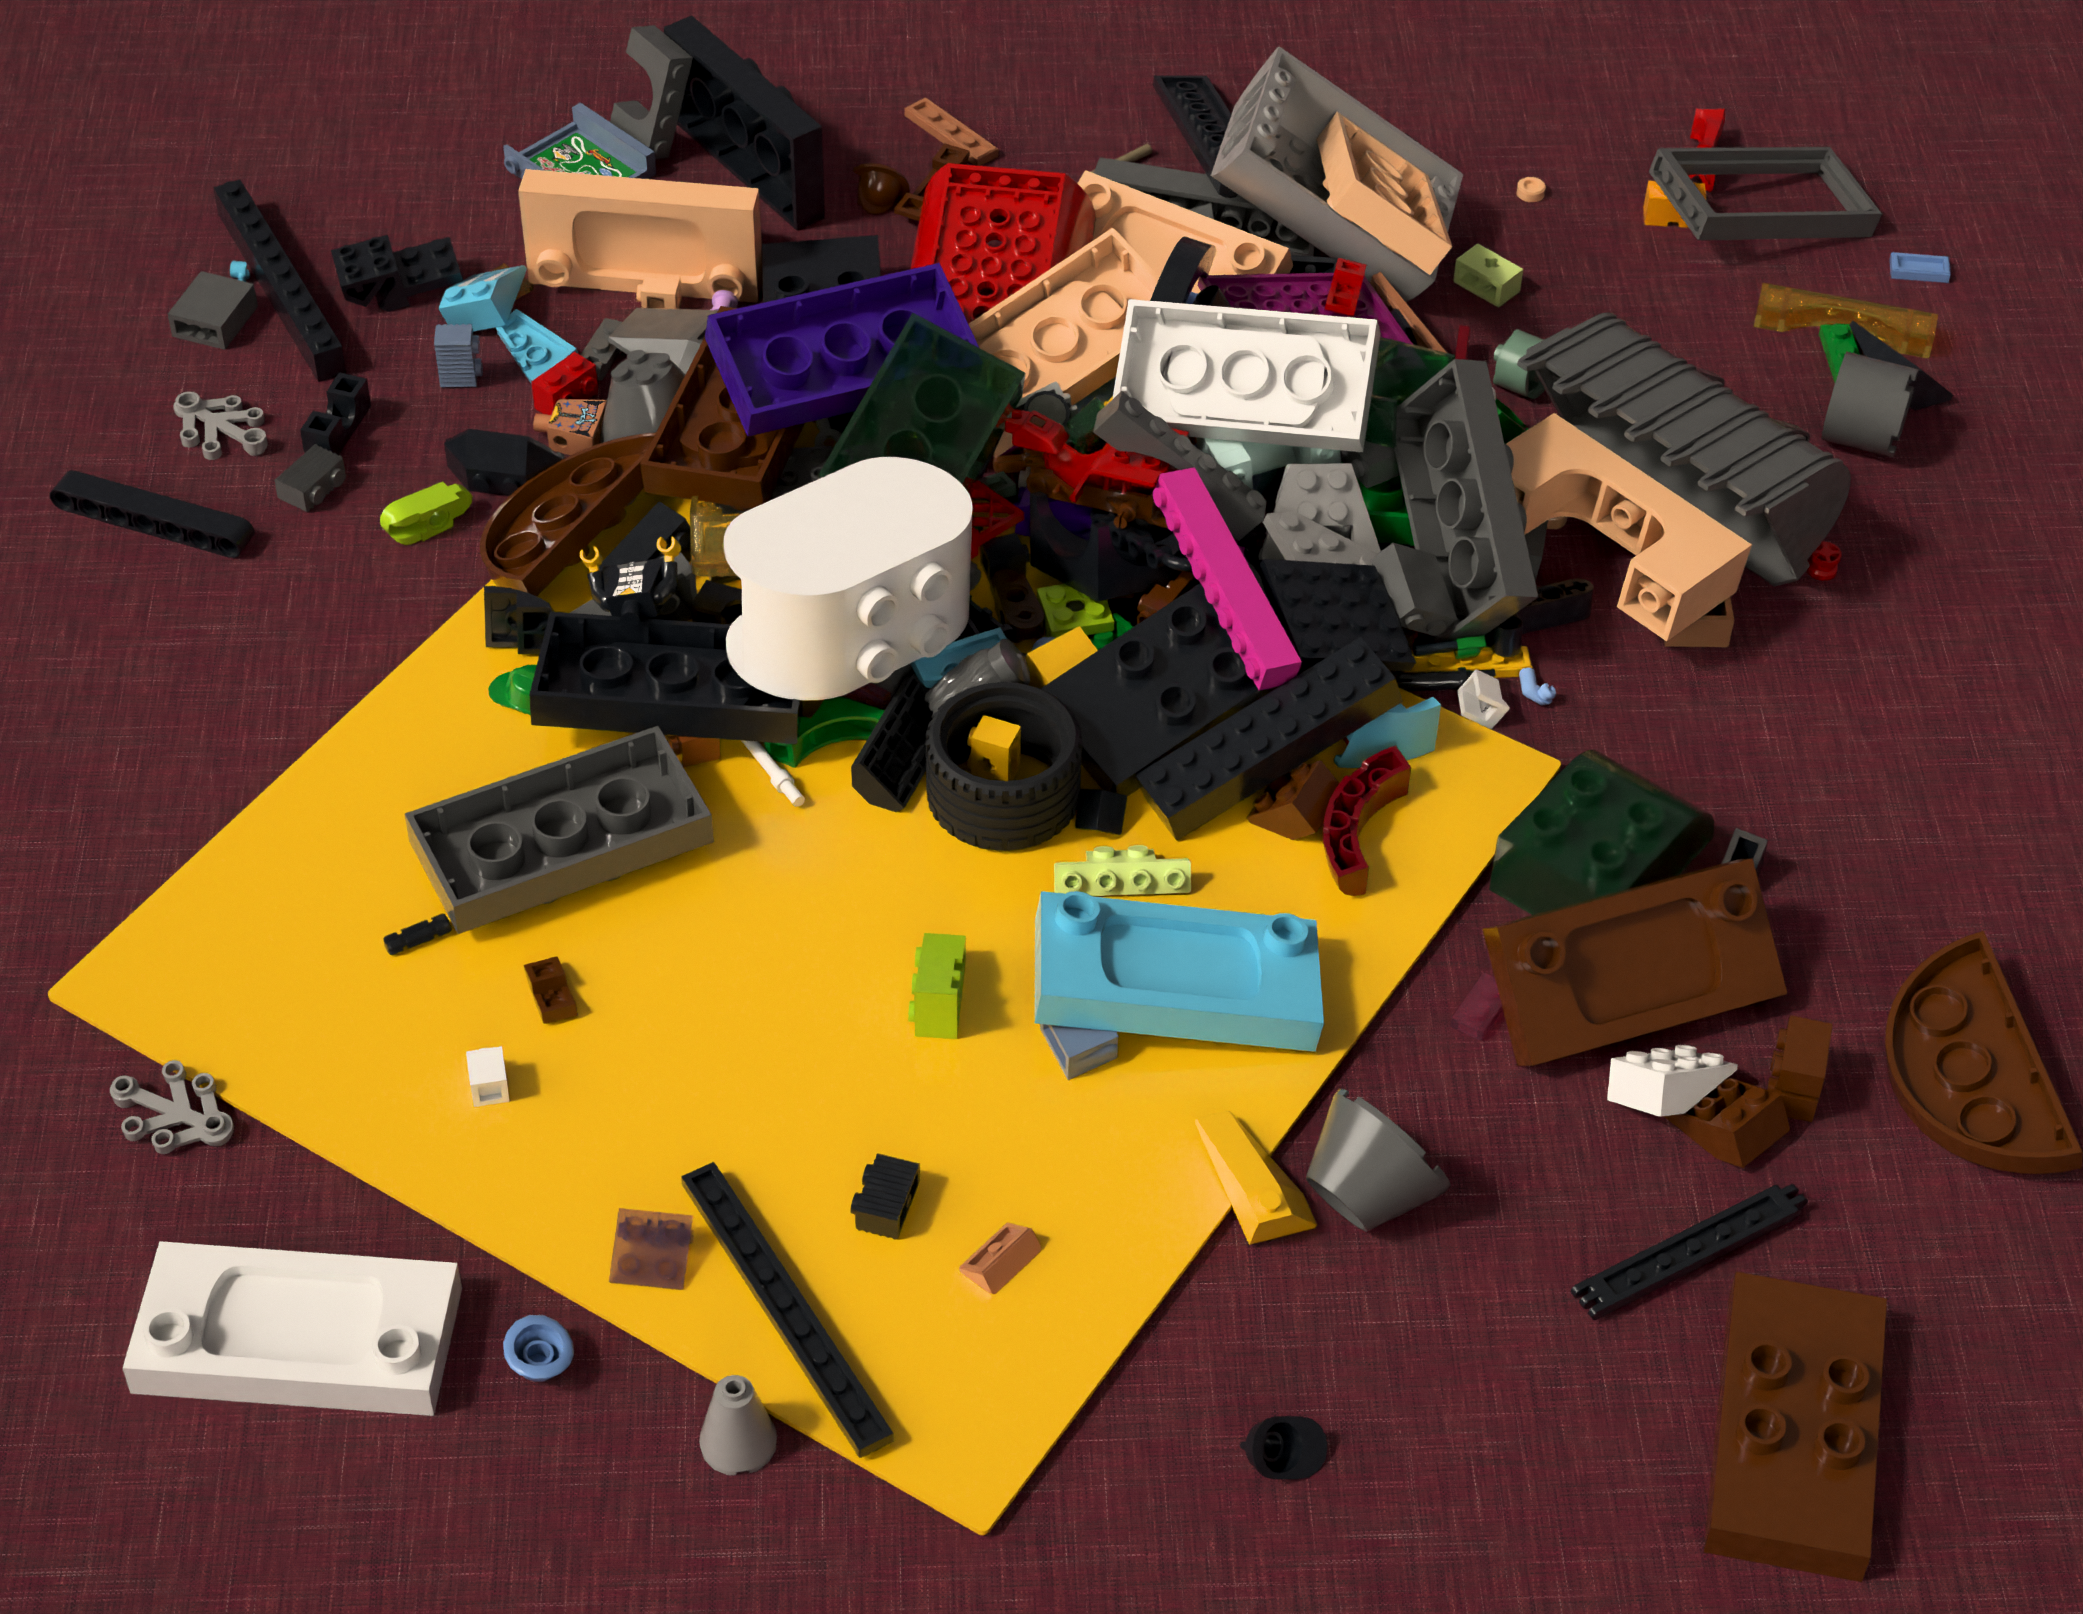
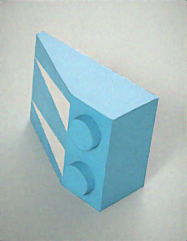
M525 265L472 275L446 289L438 309L448 325H467L470 323L473 332L505 326L527 269Z

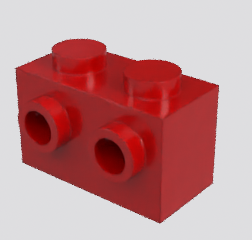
M573 352L531 381L534 409L547 415H552L556 402L560 399L588 400L599 392L596 365L576 352Z

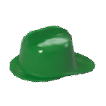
M525 665L496 677L488 688L489 696L493 702L531 715L529 694L537 665Z

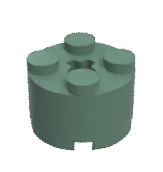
M1516 329L1504 345H1498L1493 357L1494 361H1497L1493 378L1494 385L1532 399L1539 397L1545 391V388L1535 370L1525 371L1517 363L1520 358L1526 355L1528 348L1544 339Z

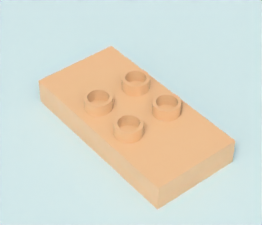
M1336 112L1316 139L1326 176L1322 184L1330 192V196L1326 200L1327 203L1342 217L1354 222L1376 237L1387 248L1402 255L1431 275L1452 248V244L1429 176L1342 114Z

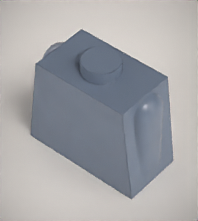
M1040 1024V1030L1067 1080L1117 1058L1119 1036L1116 1031Z

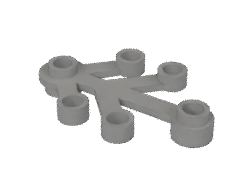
M183 392L176 397L174 412L178 417L183 418V430L180 432V438L184 447L192 448L200 443L198 430L195 429L197 418L205 423V442L202 444V451L206 459L215 460L222 455L221 446L218 442V430L242 443L244 450L252 456H258L265 452L268 443L264 430L251 428L245 431L232 424L246 421L250 427L263 425L265 419L261 408L252 407L248 410H243L241 398L236 395H230L226 398L202 400L195 392ZM218 409H224V410H225V412H220V413H212V412H210V410H218Z
M169 1061L162 1068L165 1081L170 1084L173 1101L140 1088L137 1080L133 1077L123 1075L113 1081L110 1087V1094L118 1107L130 1108L140 1104L162 1114L145 1120L137 1116L126 1118L121 1125V1129L125 1138L129 1141H138L144 1135L154 1133L152 1144L156 1152L168 1154L177 1147L200 1140L210 1146H221L227 1143L232 1136L234 1130L233 1121L227 1113L218 1110L214 1095L216 1084L213 1077L208 1073H200L192 1080V1086L196 1095L201 1097L204 1115L191 1109L184 1082L186 1071L180 1061ZM179 1070L177 1074L169 1075L172 1071ZM209 1083L207 1087L199 1088L201 1084ZM183 1123L192 1126V1128L175 1134L167 1129ZM215 1125H219V1126H218L217 1128H215V1129H210L211 1127H213V1126H215ZM139 1126L137 1130L132 1132L129 1131L131 1127ZM169 1139L167 1143L159 1144L161 1140Z

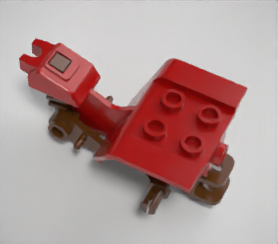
M1014 409L1012 417L1005 420V432L1012 434V444L1024 448L1023 452L1027 453L1024 458L1028 460L1026 467L1031 468L1030 475L1026 481L1030 493L1041 491L1047 494L1048 498L1117 513L1118 515L1114 519V525L1117 528L1120 525L1121 529L1125 528L1127 523L1135 518L1145 520L1152 525L1168 528L1160 507L1155 505L1153 490L1156 488L1160 474L1179 469L1149 455L1118 451L1108 443H1106L1102 450L1091 454L1079 453L1076 449L1066 444L1069 436L1063 425L1035 410L1028 412ZM1172 428L1178 434L1188 438L1189 432Z

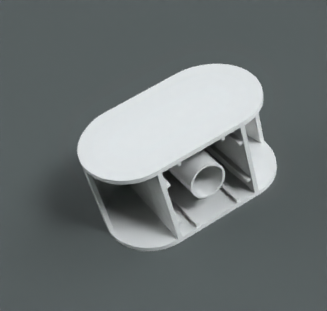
M877 457L854 463L737 516L727 527L724 535L725 558L730 568L741 579L742 615L731 624L726 636L727 657L733 669L747 683L768 694L796 700H823L843 696L870 682H882L897 669L922 657L930 658L938 655L947 645L954 642L961 635L969 619L973 506L966 488L949 473L928 463L901 457Z

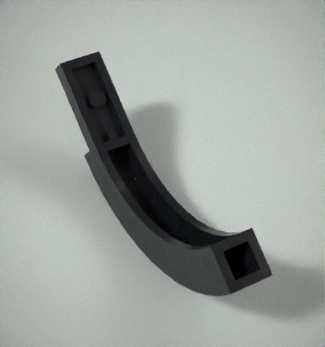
M1186 236L1182 237L1171 252L1150 301L1186 304L1198 278L1203 277L1207 279L1217 252L1215 245Z

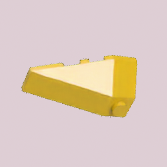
M1229 1110L1196 1118L1195 1124L1249 1245L1316 1228L1317 1223L1303 1193Z

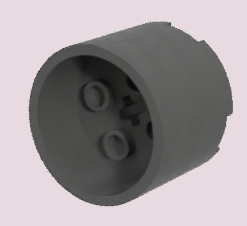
M1846 352L1830 399L1821 440L1893 458L1897 446H1893L1892 442L1893 440L1898 441L1914 392V387L1909 386L1910 380L1915 381L1917 379L1919 369Z

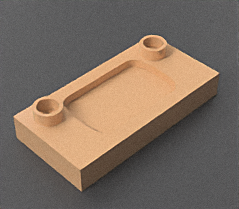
M525 169L518 193L530 284L637 293L638 284H643L645 276L674 279V276L677 275L681 277L682 297L712 299L717 291L728 290L735 294L738 301L758 303L763 285L759 188Z
M1086 170L1078 182L1090 198L1095 210L1096 222L1093 240L1114 228L1159 276L1174 247L1184 236L1215 245L1217 252L1208 275L1289 274L1293 267L1289 248ZM1198 280L1196 281L1191 292H1200V289L1197 286Z
M1111 228L969 323V327L985 358L980 381L970 383V385L991 391L1002 411L1003 407L1057 381L1063 393L1070 394L1073 406L1116 377L1129 299L1150 301L1160 276L1114 228ZM957 387L937 391L936 393L944 401L946 395ZM1004 430L993 453L995 458L1014 446L1012 444V434Z

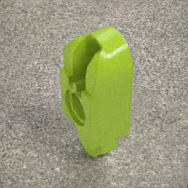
M440 482L390 503L380 516V524L395 541L403 545H411L420 540L425 541L453 527V519L464 514L470 507L473 497L463 485L455 483L447 486L444 482Z

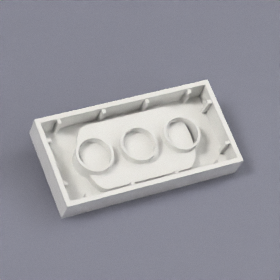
M1129 299L1113 398L1123 391L1129 397L1137 399L1154 416L1162 418L1170 428L1189 432L1188 437L1363 452L1381 333L1376 319Z
M159 1241L123 1365L130 1394L434 1416L462 1291L458 1264L452 1262Z

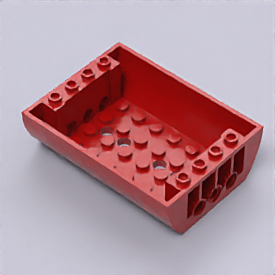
M948 163L932 176L925 188L910 269L940 263L969 324L976 319L975 316L977 314L986 313L1092 242L1096 222L1093 204L1083 188L1066 173ZM992 240L1002 242L998 247H991L987 243ZM984 288H989L994 291V293L989 296H983L979 294V292Z

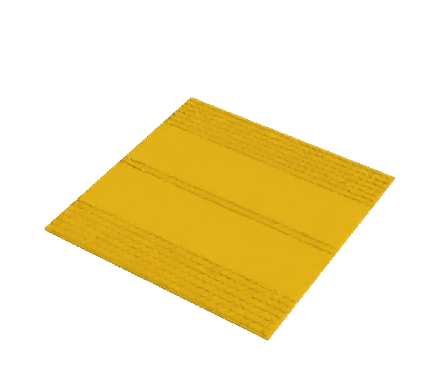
M812 421L805 423L794 448L815 446V437L819 433L816 423ZM843 436L845 446H865ZM831 438L824 441L825 446L831 445L833 447L836 443ZM643 488L636 497V500L625 507V518L616 526L602 530L588 544L590 552L586 557L587 560L595 557V546L600 552L603 561L660 501L687 520L703 550V553L689 562L695 570L698 594L705 581L709 580L702 531L709 527V523L713 519L711 502L645 493ZM972 499V503H990L986 500ZM972 512V515L975 517H989V512ZM993 513V517L1006 518L1010 516L1007 513ZM1016 525L996 537L1015 533ZM982 526V527H983V530H982V531L988 529L989 527H984V526ZM1017 534L1021 544L1027 545L1030 555V537ZM979 546L978 556L971 559V561L977 564L978 569L981 571V578L977 586L970 591V595H972L974 603L981 608L986 606L992 611V617L999 621L995 611V601L990 590V584L980 563ZM582 561L573 566L565 567L537 597L548 602L554 612L570 613L593 599L587 574L590 573L589 569L585 567ZM1030 562L1026 563V578L1036 597L1037 588L1064 584L1030 566ZM741 579L724 583L727 586L742 589ZM491 580V581H489L485 586H496V585H495V583L493 582V580ZM483 587L48 991V996L51 1002L163 1066L172 1060L180 1061L186 1071L185 1079L190 1082L200 1073L210 1074L216 1084L214 1095L714 1383L717 1384L721 1379L730 1375H740L747 1378L752 1383L768 1414L975 1533L986 1535L991 1531L1232 1209L1229 1198L1195 1124L1196 1118L1229 1110L1271 1157L1559 772L1561 762L1441 707L1435 750L1407 760L1411 766L1408 795L1400 797L1378 810L1367 821L1358 836L1359 846L1369 866L1366 894L1351 896L1345 895L1339 890L1329 870L1323 844L1324 821L1316 833L1291 840L1251 824L1246 819L1254 807V800L1265 791L1267 786L1176 841L1146 801L1141 788L1127 796L1123 828L1120 835L1075 828L1076 810L1075 816L1070 820L1068 826L1050 840L1025 849L999 851L983 849L962 842L955 836L950 835L946 829L939 825V821H936L933 817V812L930 811L929 802L927 801L926 772L904 809L893 812L869 804L852 787L851 766L867 740H846L826 745L806 756L796 768L775 761L781 769L788 771L794 779L795 787L805 798L801 806L795 807L784 793H779L771 784V777L741 740L720 739V759L684 767L712 814L713 843L629 872L615 880L604 881L568 894L551 903L541 904L458 934L409 842L405 813L635 734L632 732L531 725V715L493 702L488 690L491 682L499 675L511 672L515 668L525 665H537L539 654H518V647H486ZM1131 594V595H1127V596H1122V597H1118V598H1113V599H1128V598H1133L1135 594ZM1039 639L1022 640V642L1014 644L1022 653H1028ZM1399 688L1403 701L1401 704L1406 709L1425 700ZM853 691L840 696L885 710ZM825 699L804 700L802 716L811 719ZM1343 739L1304 762L1310 764L1322 760L1339 783L1346 775L1350 776L1358 769L1340 768L1334 763L1335 756L1343 754L1347 747ZM759 742L765 749L764 742ZM1020 753V773L1016 780L1037 775L1050 767L1034 757ZM968 760L958 765L959 768L971 774V769L967 767ZM1081 765V789L1103 790ZM1143 845L1148 847V849H1154L1156 859H1190L1191 891L1189 893L1093 897L1265 915L1288 913L1299 918L1316 920L1324 1025L1316 1051L1117 1032L1119 1037L1116 1059L1067 1080L1040 1030V1024L1035 1023V917L1041 891L1054 892V864L1057 862H1085L1086 851H1094V848L1099 846H1109L1114 848V850H1128L1129 846ZM441 913L448 917L451 924V931L440 937L435 934L433 935L434 939L409 949L405 946L403 947L404 951L394 955H390L385 949L383 938L393 932L400 934L401 929L426 919L428 922H431V917ZM924 933L966 935V962L957 1039L916 1037L915 1022H908L909 1002L914 1001L912 977L913 973L917 974L918 968L915 967L916 947H922ZM557 956L566 974L567 986L576 1003L578 1015L543 1024L523 965ZM502 1046L510 1102L474 1107L466 1051ZM203 1083L199 1087L205 1088L209 1083ZM877 1153L920 1163V1183L899 1237L895 1240L892 1237L887 1238L885 1235L872 1234L870 1231L867 1233L864 1230L859 1231L856 1229L855 1215L851 1214L853 1197L856 1192L862 1193L864 1188L862 1178L867 1164H874ZM715 1162L892 1430L894 1442L862 1458L858 1457L683 1188L681 1176ZM1006 1223L1032 1228L1041 1246V1251L996 1294L986 1292L960 1272L959 1267Z

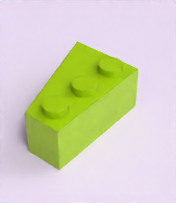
M924 933L922 947H916L915 967L918 968L917 974L913 973L912 994L914 995V1001L909 1002L908 1022H915L916 1037L957 1039L966 962V935Z

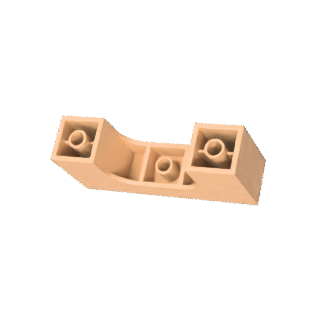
M1553 413L1506 443L1512 450L1514 458L1511 475L1517 502L1524 507L1527 517L1524 534L1526 535L1551 518L1561 516L1574 517L1589 523L1636 555L1630 561L1617 607L1665 641L1673 638L1737 592L1752 544L1557 414Z

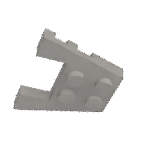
M1352 463L1286 465L1273 513L1294 511L1322 526H1350L1351 541L1377 554L1381 552ZM1266 530L1267 534L1263 547L1259 552V560H1285L1271 535Z

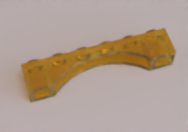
M1763 283L1754 327L1785 332L1795 328L1829 324H1850L1854 321L1898 353L1929 359L1935 337L1938 314Z

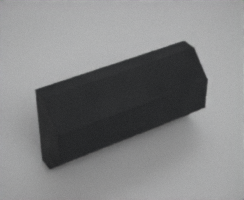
M914 674L903 679L851 766L852 787L869 804L893 812L905 808L926 772V732L928 731L929 722L932 721L933 711L929 708L930 703L925 701V694L929 690Z

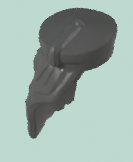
M1004 638L992 648L979 650L964 658L925 694V701L930 703L929 708L934 714L950 697L971 687L996 682L1029 685L1031 680L1029 666L1018 647L1010 640Z

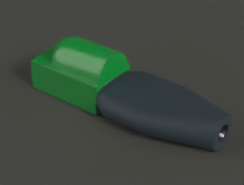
M1485 635L1457 638L1454 641L1413 645L1414 656L1454 651L1456 659L1476 657L1486 647Z

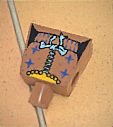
M560 399L556 402L552 415L535 414L533 429L536 432L547 433L549 448L553 451L573 455L584 449L601 444L600 433L607 400Z

